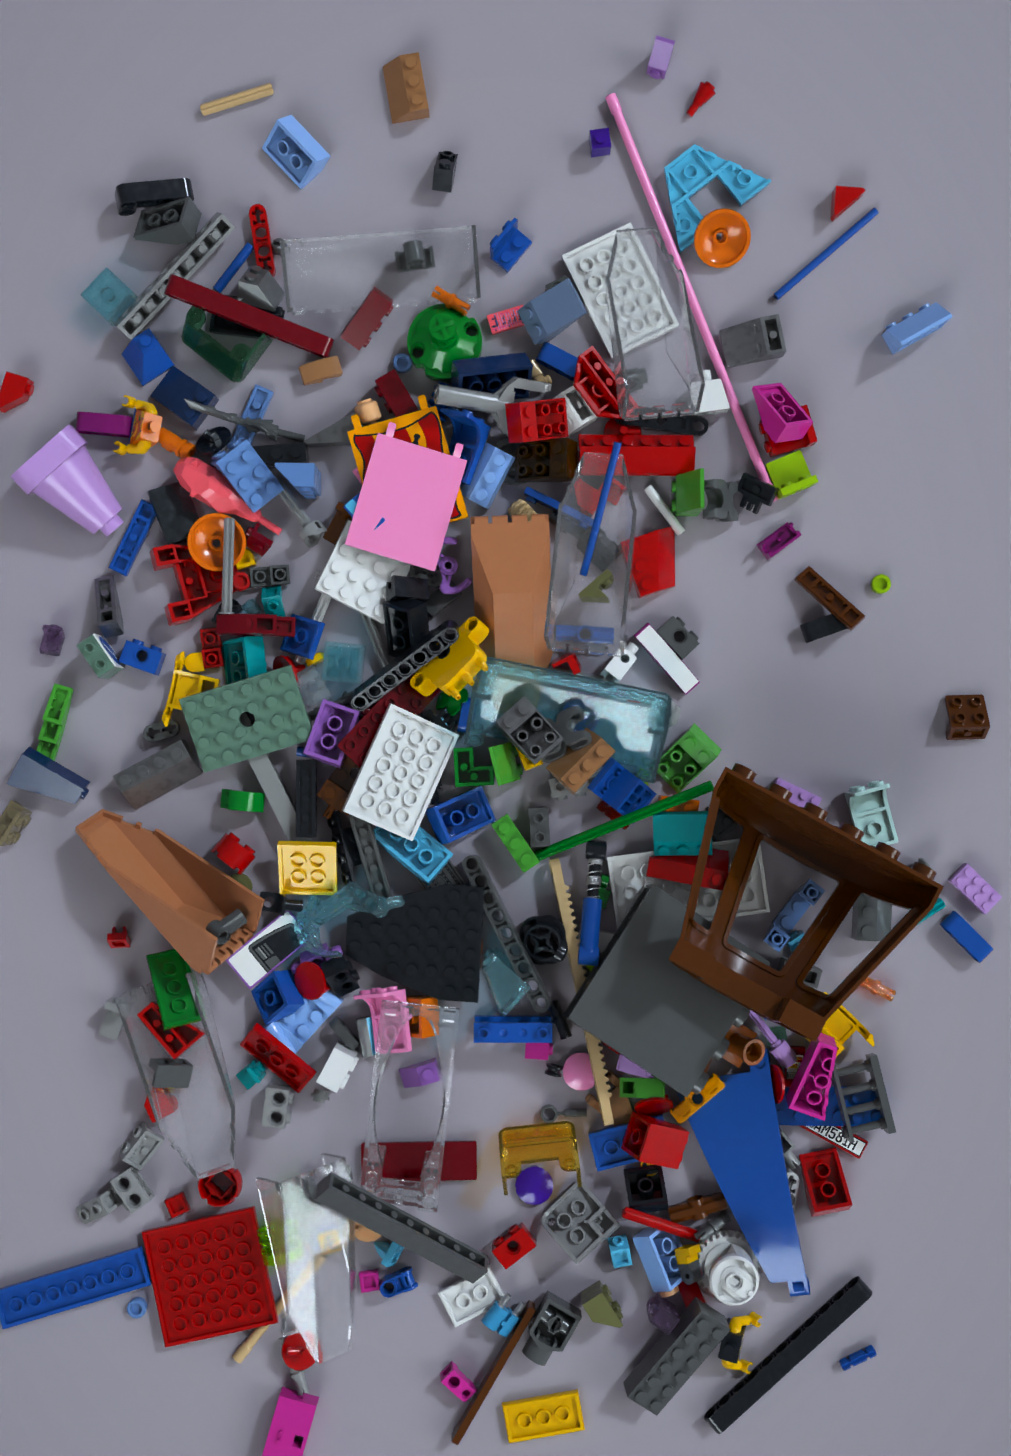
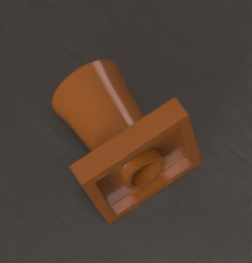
M732 1024L724 1037L730 1041V1044L722 1058L740 1068L743 1061L747 1065L754 1066L763 1059L765 1046L761 1040L755 1039L757 1033L744 1025L737 1028Z

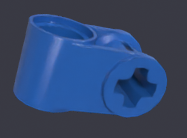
M412 1266L401 1268L396 1272L383 1276L380 1282L381 1294L384 1297L390 1298L418 1287V1283L414 1280L412 1274ZM392 1283L394 1287L392 1289H386L384 1287V1284Z

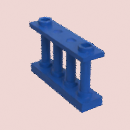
M475 1015L474 1043H552L551 1015Z

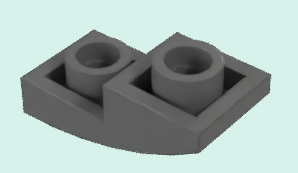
M289 565L249 568L251 588L290 584Z

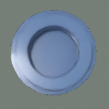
M405 353L397 354L393 359L394 369L402 374L409 372L412 368L410 356Z
M141 1297L131 1299L127 1305L128 1314L132 1318H141L148 1308L146 1300Z

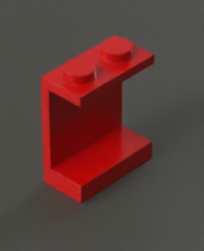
M801 406L802 409L811 418L808 406ZM762 420L758 424L760 434H764L765 438L764 449L766 453H769L770 457L809 447L817 442L813 423L803 439L779 443L771 440L764 430Z

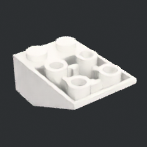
M574 386L553 398H565L569 437L597 420L596 415Z

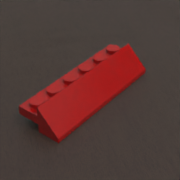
M579 434L578 436L579 475H606L614 442L622 443L613 476H676L695 470L696 447H694L693 435Z

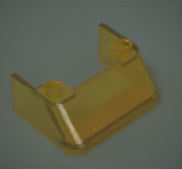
M560 1121L506 1127L499 1132L504 1195H508L507 1179L515 1178L521 1173V1164L559 1160L560 1167L564 1171H576L578 1187H582L576 1132L573 1123Z

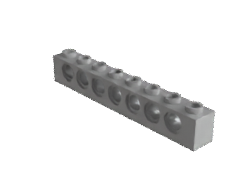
M216 212L195 235L194 241L188 243L113 325L128 339L132 340L171 298L164 294L170 274L188 280L235 229L234 225L222 213Z

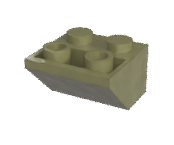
M598 1280L580 1292L582 1306L592 1322L618 1328L623 1326L622 1309L617 1300L613 1302L612 1293L606 1284L603 1285Z

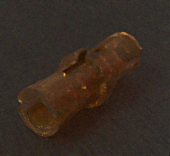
M869 977L860 985L870 990L871 994H878L890 1002L894 997L887 993L894 996L896 994V990L881 984L879 980L875 981Z

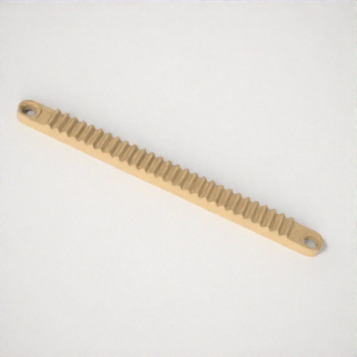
M559 858L549 859V866L560 920L566 931L567 953L575 992L577 993L587 978L584 976L587 970L582 968L584 965H578L579 946L577 944L580 942V939L576 938L579 932L574 931L577 924L572 922L576 919L575 916L571 915L574 909L569 908L573 904L572 901L568 900L571 894L566 893L569 886H566L564 883ZM584 1030L603 1125H613L614 1119L609 1100L612 1093L608 1090L611 1086L607 1083L609 1077L605 1075L608 1071L603 1067L606 1065V1062L602 1060L604 1054L600 1052L603 1047L598 1044L601 1042Z

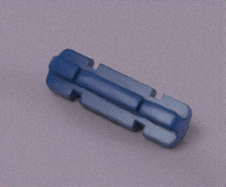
M869 1345L865 1347V1350L861 1349L848 1355L849 1358L847 1359L846 1357L840 1359L839 1363L842 1369L846 1371L851 1368L850 1366L859 1365L867 1361L868 1357L871 1359L877 1354L874 1347Z

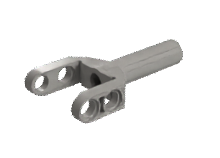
M512 377L494 394L438 384L434 392V402L439 405L490 413L502 434L508 437L505 404L514 403V388L545 393L551 391L552 384Z

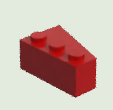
M156 1001L151 1002L137 1014L174 1060L179 1058L208 1033L193 1023L164 1030Z

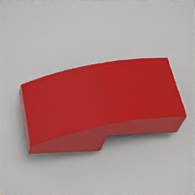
M216 627L200 629L204 669L224 666L221 635L216 634Z

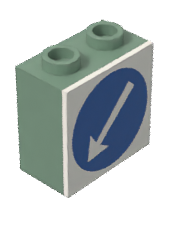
M94 633L76 645L98 678L109 679L125 668L123 663L118 662V656L104 636Z

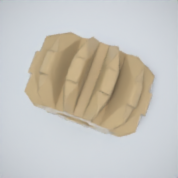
M521 499L511 504V507L508 509L511 519L512 515L527 514L528 522H531V514H537L529 504Z

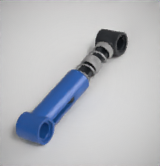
M590 840L586 844L585 857L589 864L587 866L589 872L587 873L586 880L588 889L586 890L587 896L583 898L578 965L598 966L602 900L598 897H600L599 889L601 887L599 886H601L602 880L600 877V872L602 871L600 869L603 865L602 862L606 859L607 842Z

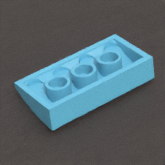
M378 826L373 829L377 844L427 886L436 878L453 856V853L420 826L413 841Z

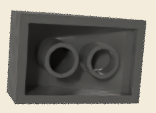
M190 197L141 210L133 237L135 240L173 245L190 243L195 239L202 213Z

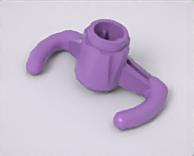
M445 537L443 545H455L458 540L454 537ZM440 553L439 557L442 559H438L437 562L443 578L439 588L443 594H455L463 591L472 583L471 578H466L459 585L451 587V578L458 571V563L455 558L451 556L445 557ZM449 562V564L452 565V567L450 569H446L445 563Z

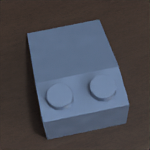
M570 278L532 299L517 311L535 345L549 342L587 313Z

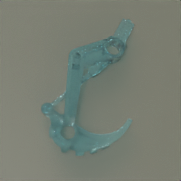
M352 881L327 900H321L318 896L311 895L307 906L296 915L298 917L294 925V932L298 934V942L310 953L325 958L342 957V953L327 951L323 948L320 941L321 925L348 908L371 913L378 918H382L387 915L390 909L402 907L405 901L402 895L390 898L380 897Z

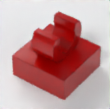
M123 926L121 933H117L116 927L112 928V933H107V942L111 948L130 947L131 940L125 926Z

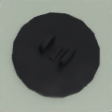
M226 427L207 429L197 440L196 449L202 455L214 454L222 450L229 443L232 434Z

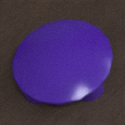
M532 1165L521 1171L515 1182L516 1193L519 1198L531 1205H538L547 1201L554 1187L550 1174L537 1165Z

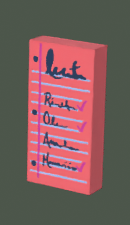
M523 305L487 315L492 335L525 326L517 312Z

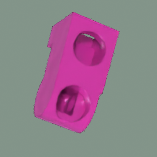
M453 1361L440 1372L441 1383L463 1402H466L477 1391L474 1383L466 1378Z

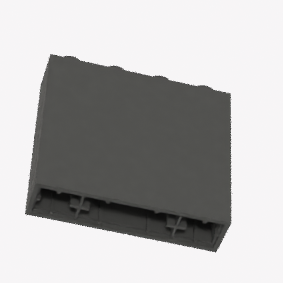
M648 884L644 887L599 957L598 966L592 968L562 1016L679 1094L688 1097L690 1092L697 1095L702 1091L709 1078V1074L704 1072L711 1058L718 1061L723 1057L730 1044V1041L724 1037L732 1024L738 1028L744 1023L750 1010L696 980L668 960L680 938L687 906L656 885ZM695 912L693 919L709 930L711 922ZM729 935L727 941L730 945L768 966L770 965L769 961Z

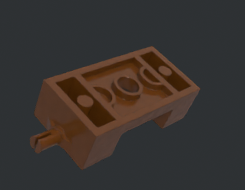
M347 755L342 769L336 767L331 777L326 780L317 794L318 797L329 805L324 814H322L327 819H330L335 810L341 811L347 816L349 815L343 812L342 808L355 781L351 777L350 772L353 768H360Z

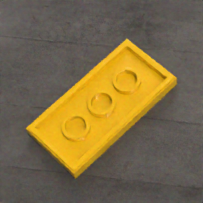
M578 1389L502 1402L509 1443L585 1430Z

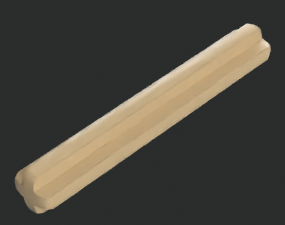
M267 83L200 105L202 115L206 116L273 95L274 91L271 83Z

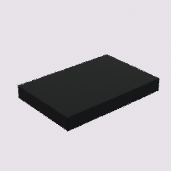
M179 482L149 490L147 493L167 545L186 541L192 525L199 519L190 493L181 487Z

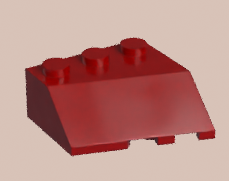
M672 527L658 529L620 544L639 599L675 587V538Z

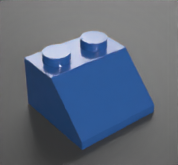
M291 970L273 971L251 991L265 1025L295 1013L305 1004L302 995L296 987Z

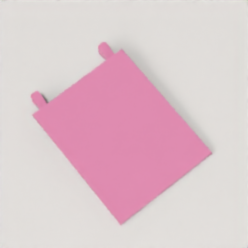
M389 422L386 435L377 434L345 545L435 572L467 460L460 458L463 444L456 443L453 456L393 438L396 424ZM383 517L385 521L379 527L376 528V526Z

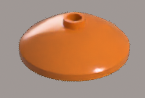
M727 208L716 209L705 215L697 225L694 233V247L697 255L704 263L715 268H726L736 264L746 254L751 240L750 227L746 219L737 211ZM722 233L721 238L716 239V235Z
M221 513L204 515L192 525L187 539L189 553L198 565L207 570L223 571L224 519L232 518L228 515ZM236 520L233 566L241 560L246 549L245 533ZM219 540L220 546L215 547L213 541Z

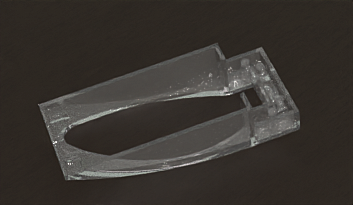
M382 1000L360 1188L390 1204L418 1207L419 1211L437 1212L460 1008ZM420 1015L425 1017L431 1024L439 1051L443 1088L439 1128L432 1150L425 1152L421 1182L382 1178L387 1148L386 1146L378 1145L376 1104L379 1085L385 1064L401 1029L412 1017Z

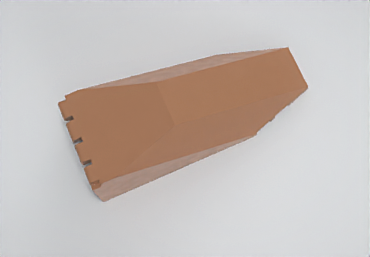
M527 514L512 515V522H508V515L492 516V523H488V516L470 517L474 615L489 628L488 636L478 645L487 656L486 664L488 671L484 672L482 670L497 713L507 712L524 696L537 709L553 654L549 514H531V522L527 521Z
M101 809L77 825L76 833L105 870L187 964L198 973L204 972L209 975L218 965H221L253 937V933L257 931L265 900L161 830L156 828L153 832L142 828V823L140 822L134 825L122 821L123 816ZM239 909L245 916L247 923L231 933L228 942L218 945V938L206 930L207 925L213 920L220 921L234 910Z

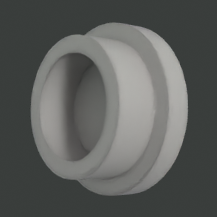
M314 1089V1092L311 1093V1096L314 1097L313 1101L325 1103V1100L329 1101L330 1099L328 1097L329 1092Z

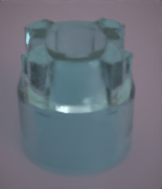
M254 598L249 599L241 606L246 614H260L263 611Z

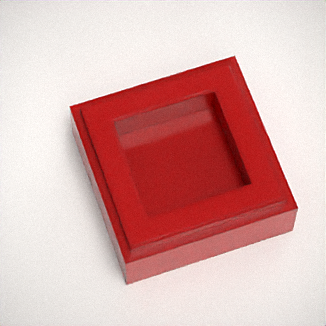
M183 1191L164 1200L171 1218L190 1210Z

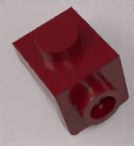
M256 522L253 527L249 526L245 532L246 547L263 557L272 546L273 541L257 532L260 524Z

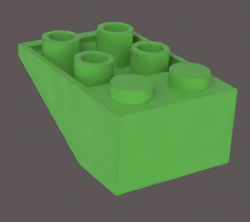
M694 723L668 748L651 768L677 793H680L718 757L722 749Z

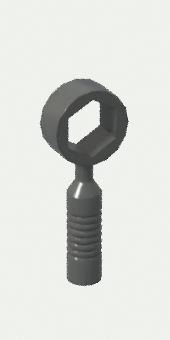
M548 1104L542 1107L540 1115L544 1122L553 1123L558 1115H563L564 1117H587L586 1109H565L564 1111L557 1112L555 1106ZM545 1109H553L555 1115L552 1119H545L543 1115Z

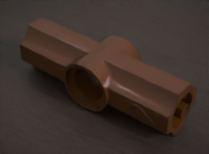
M722 1191L707 1196H692L685 1202L668 1206L670 1219L675 1223L689 1219L701 1220L706 1218L708 1214L728 1209Z

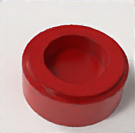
M237 572L233 575L234 590L242 592L250 586L251 581L247 573Z

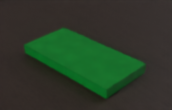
M175 949L146 955L164 1030L202 1021L203 1016L191 969L187 962Z

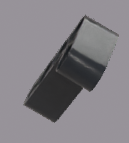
M189 178L123 183L118 185L115 190V200L120 216L133 215L136 212V208L158 206L186 197H190L192 201L194 200Z

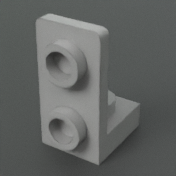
M110 998L106 1001L104 1009H107L99 1035L113 1040L119 1038L130 1003L115 998Z
M109 1188L98 1197L77 1206L76 1210L83 1223L87 1224L108 1215L122 1204V1199Z

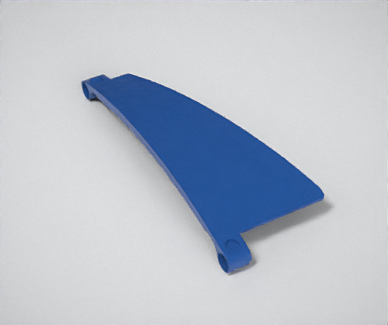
M765 1048L763 1059L757 1065L750 1066V1072L719 1075L720 1080L725 1083V1088L688 1120L719 1187L768 1280L771 1283L787 1282L791 1297L810 1295V1284L805 1272L771 1078L770 1056L768 1048ZM676 1092L680 1102L685 1100V1096ZM700 1093L694 1094L692 1097L693 1102L700 1104L703 1101V1096Z

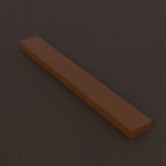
M530 1300L520 1315L521 1319L510 1332L452 1433V1443L459 1445L536 1311L535 1303Z

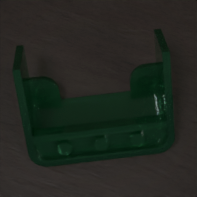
M194 306L187 312L181 334L184 344L233 382H241L246 378L273 341L263 333L252 349L246 344L239 343L229 351L201 329L206 322V314L204 310Z

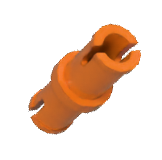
M439 286L434 288L436 292H432L431 296L444 303L448 309L452 308L466 316L468 312L463 308L469 311L470 304L465 303L457 298L456 294H450Z

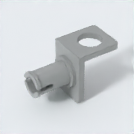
M780 1128L781 1135L786 1139L782 1143L785 1162L790 1169H795L796 1167L792 1161L797 1166L800 1164V1160L791 1152L796 1146Z

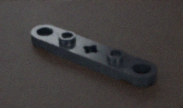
M642 407L634 411L626 420L614 418L617 424L698 437L703 436L708 430V421L702 416ZM660 416H663V420H666L662 426L656 421ZM700 421L703 423L704 429L696 431L693 428V424Z

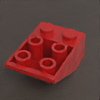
M565 398L505 404L509 443L569 437Z

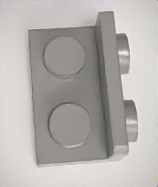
M143 1121L133 1130L132 1136L128 1141L122 1144L120 1148L122 1161L141 1171L165 1141L164 1137L149 1129L147 1123Z

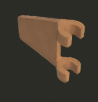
M610 1070L606 1075L609 1077L608 1081L615 1085L611 1090L612 1096L609 1100L614 1119L613 1125L616 1126L629 1122L633 1110L628 1097H620V1078ZM589 1093L585 1097L586 1102L601 1114L598 1100Z

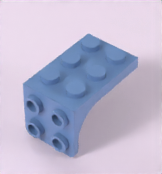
M234 439L226 445L228 448L225 451H218L211 457L213 460L210 464L215 466L226 477L249 509L255 513L282 492L284 488L247 439Z

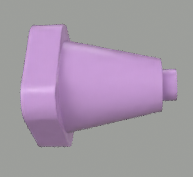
M69 424L16 470L11 478L27 495L34 493L92 534H95L100 529L108 537L124 522L117 515L122 507L86 449L88 442Z

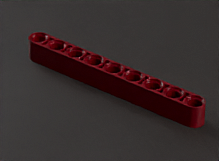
M172 274L169 276L164 291L165 295L317 356L329 357L334 339Z

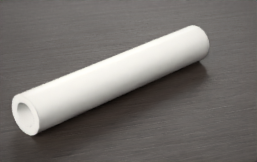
M650 485L644 489L676 535L679 536L685 532L683 526L654 487Z

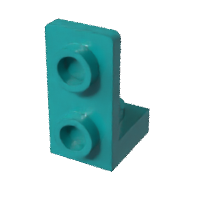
M281 585L262 588L261 599L265 614L286 617L282 602Z
M254 1059L236 1076L249 1090L256 1083H260L267 1073L265 1072L266 1068L264 1065Z

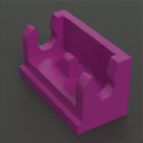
M792 522L785 523L757 544V547L767 560L802 535L800 531H796L793 528L794 524Z

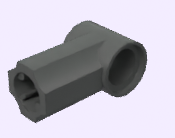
M236 909L220 921H211L207 925L206 930L218 938V945H223L229 941L231 933L247 923V920L243 913Z

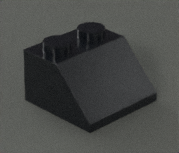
M650 1165L623 1169L630 1208L645 1213L668 1210L662 1166ZM657 1173L654 1176H647L649 1174Z

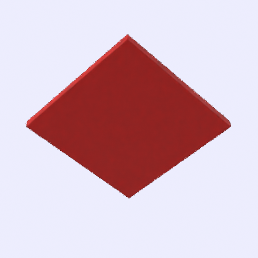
M255 1206L143 1230L141 1232L165 1348L279 1322Z

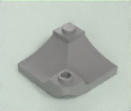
M580 1179L542 1217V1225L576 1265L620 1227L616 1219ZM555 1219V1224L549 1225V1220Z

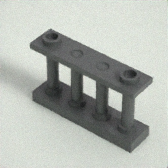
M874 1053L866 1054L864 1063L839 1069L834 1065V1071L832 1072L831 1080L843 1123L841 1132L843 1138H846L850 1143L855 1142L853 1134L878 1128L884 1129L888 1134L896 1133L878 1057ZM865 1070L870 1072L871 1079L869 1082L841 1088L840 1076ZM867 1090L875 1092L876 1098L874 1101L850 1107L845 1105L843 1096ZM872 1109L879 1110L881 1118H878L877 1121L851 1127L848 1115Z

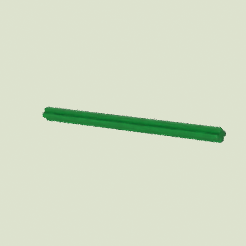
M711 781L704 782L539 849L535 852V855L539 861L709 793L713 791L714 785Z

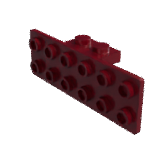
M413 673L377 700L372 706L361 711L360 721L337 744V747L361 768L389 703L418 716L441 690L437 688L430 696H423L410 685V680L415 674Z
M363 1142L361 1144L362 1182L399 1181V1186H403L404 1189H413L415 1186L432 1189L434 1186H438V1181L476 1180L477 1142Z

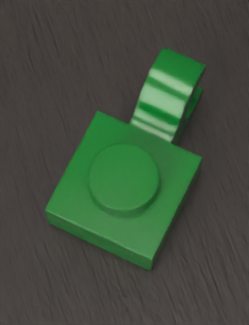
M605 874L601 875L600 897H598L602 900V909H606L611 890L606 889L610 877Z

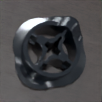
M552 915L527 918L521 926L520 933L524 948L533 963L543 965L562 962L568 951L566 931L563 923ZM539 927H544L548 929L544 931L540 930ZM553 932L558 938L559 945L556 944V941L552 937ZM530 936H532V939L536 943L535 947L532 945L530 941Z

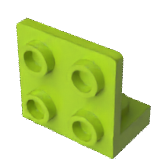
M801 450L765 465L773 486L779 488L777 492L779 500L812 487L819 482L816 475L811 476Z

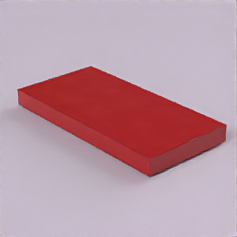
M258 1023L255 1024L240 1043V1046L297 1093L317 1073Z

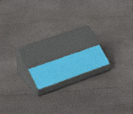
M371 1016L357 1018L356 1025L362 1057L366 1058L377 1055L375 1054Z

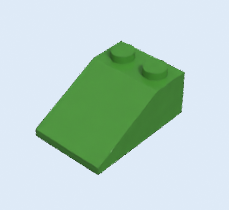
M704 468L676 475L674 481H671V492H674V500H671V511H675V517L698 516L704 509Z
M511 742L489 747L498 786L520 780V775H523L521 763H516L515 757L518 756L516 747L512 746Z

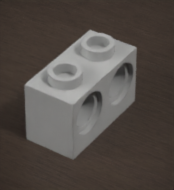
M268 1084L261 1126L284 1129L287 1123L290 1124L292 1112H289V1104H293L294 1093L291 1092L292 1088L290 1086ZM282 1093L284 1100H277L275 1094ZM273 1112H279L282 1119H274Z
M129 1166L110 1181L111 1189L120 1196L123 1207L129 1210L131 1214L147 1204L155 1196L137 1168ZM126 1178L129 1181V1185H124L121 1179ZM132 1194H137L140 1197V1201H135L132 1198Z

